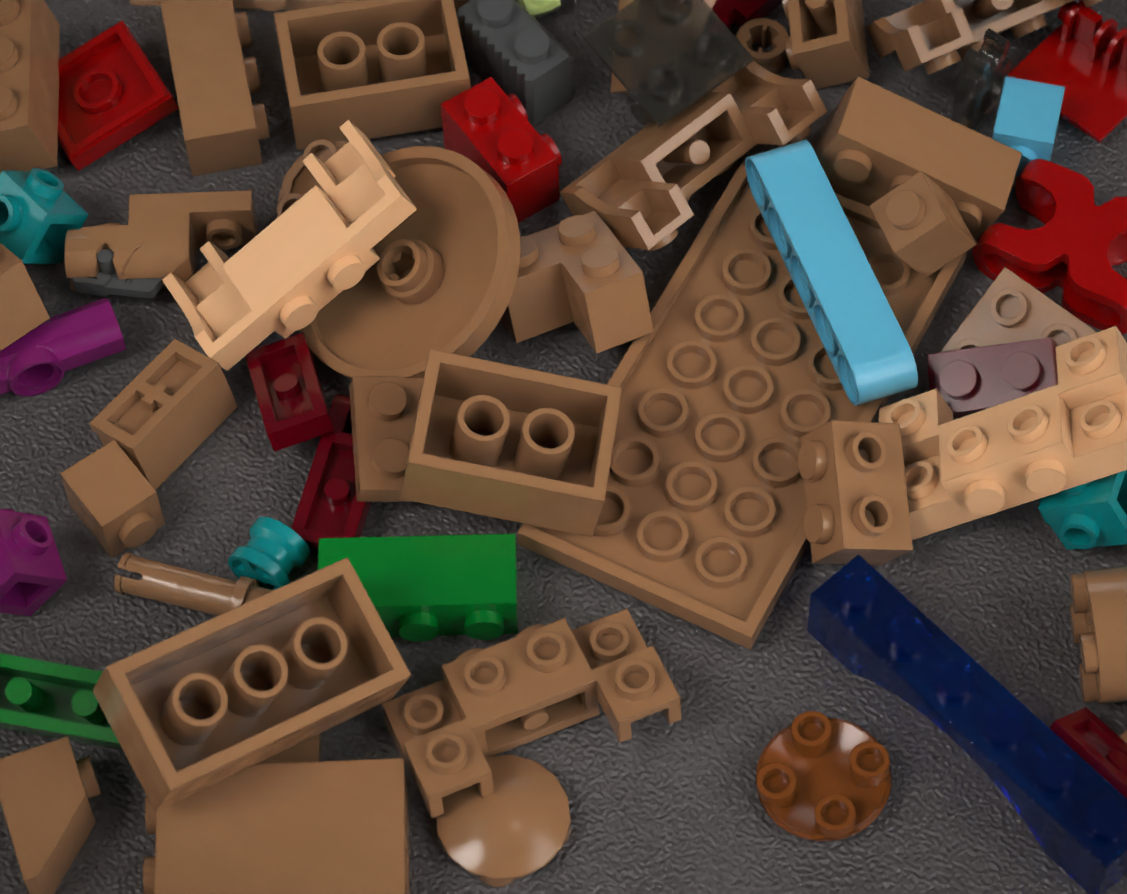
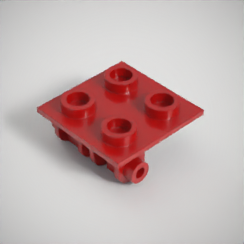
M1083 0L1079 2L1072 1L1062 5L1058 12L1057 18L1063 23L1007 76L1065 87L1060 116L1100 143L1127 117V28H1123L1118 32L1117 21L1110 18L1103 22V16L1090 7L1086 8Z

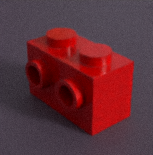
M490 77L441 104L445 149L455 151L467 157L489 173L500 184L513 206L518 223L560 200L558 166L562 165V158L559 149L548 134L543 133L539 135L529 123L527 112L516 95L513 93L506 95L495 80Z

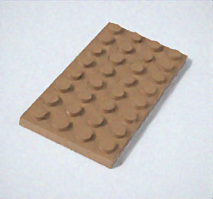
M745 156L650 312L654 332L633 340L607 385L621 387L622 392L605 501L592 537L524 523L519 528L517 537L518 545L751 650L810 543L804 532V517L807 511L805 484L798 469V453L801 447L800 437L831 420L876 422L879 418V408L886 405L890 396L858 406H854L848 399L753 198L745 170ZM835 193L914 354L964 264L966 252L927 278H924L894 254L869 206Z

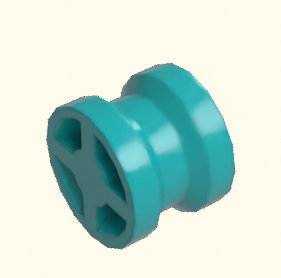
M259 517L250 527V540L246 546H240L233 551L228 558V565L238 579L242 576L257 579L259 587L276 590L289 584L288 575L292 569L304 565L311 551L302 537L290 527L270 517Z

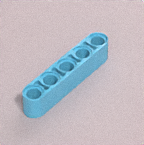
M802 140L746 157L745 170L753 198L850 402L854 406H858L917 387L918 373L911 348L811 144L807 140Z

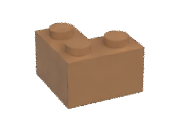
M596 211L584 215L570 216L561 221L560 224L528 236H520L521 252L518 276L511 299L500 319L516 343L574 322L597 354L654 332L643 271Z

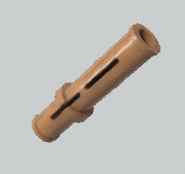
M129 552L124 553L117 568L139 573L142 575V579L136 580L116 574L114 577V589L118 594H129L217 616L274 591L259 587L257 579L242 576L238 581L229 580L220 576L209 575L138 557Z

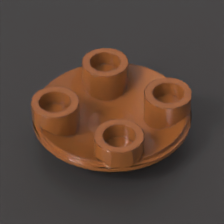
M806 711L799 714L793 720L792 725L776 734L763 750L756 769L757 794L768 816L788 833L813 841L840 840L864 830L880 815L887 803L891 790V768L886 748L858 725L842 719L828 718L818 711Z

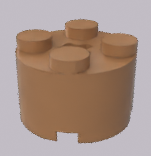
M1127 566L1085 570L1081 573L1070 574L1072 604L1069 605L1070 624L1074 644L1080 643L1082 663H1079L1078 668L1083 702L1104 704L1127 701Z

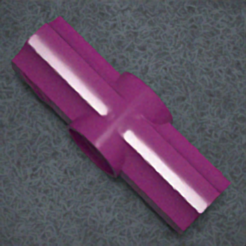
M107 297L50 317V319L1 350L0 395L10 391L22 397L44 394L61 382L65 371L126 350L124 338Z

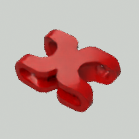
M1034 159L1023 167L1016 179V199L1023 210L1045 225L1030 230L1002 223L989 226L982 232L976 241V245L972 248L974 262L978 270L988 278L995 280L1004 267H1006L1043 294L1056 286H1060L1062 288V307L1085 324L1099 330L1117 326L1122 335L1126 334L1127 279L1112 269V266L1127 263V196L1115 197L1101 206H1096L1094 204V186L1086 176L1048 160Z

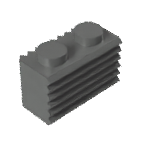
M471 0L458 8L457 20L468 66L475 67V74H482V81L492 77L506 95L510 93L516 95L527 112L530 124L535 125L572 100L576 94L573 92L575 85L572 84L575 80L573 77L575 71L572 69L575 65L572 62L574 56L516 0Z

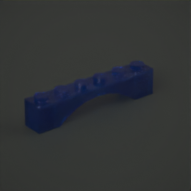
M859 554L811 593L807 631L854 675L870 680L899 696L951 737L982 768L1007 797L1030 828L1046 855L1088 894H1104L1127 873V799Z

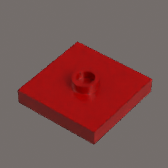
M123 20L58 60V141L77 171L85 168L179 109Z

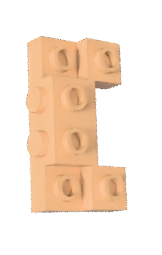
M349 120L339 127L349 142L326 162L323 163L313 153H310L302 160L325 192L315 185L231 258L208 241L200 248L208 263L186 282L171 272L162 279L188 319L194 332V337L206 355L218 362L226 371L232 368L274 331L286 339L295 331L308 326L315 319L319 310L343 290L356 285L363 278L365 271L380 259L372 247L417 210L394 179L396 177L394 172L367 136Z
M1117 326L1056 346L1058 384L955 420H953V411L937 388L879 408V423L900 424L912 540L1127 470V342Z

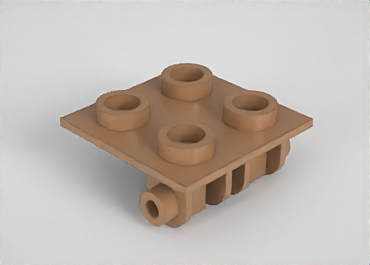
M1004 267L940 352L1052 337L1056 342V346L1097 332Z

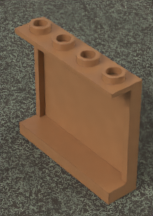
M404 758L255 764L155 812L146 795V830L148 835L156 834L155 856L144 857L143 861L144 894H410L408 781Z

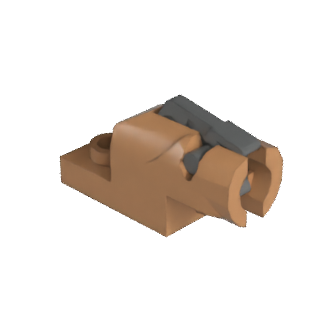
M252 190L129 195L128 225L107 223L82 227L80 229H68L65 238V270L67 278H71V292L151 299L155 297L162 287H166L162 279L170 272L186 282L196 273L197 247H202L210 241L219 249H232L237 246H245L258 235V222Z

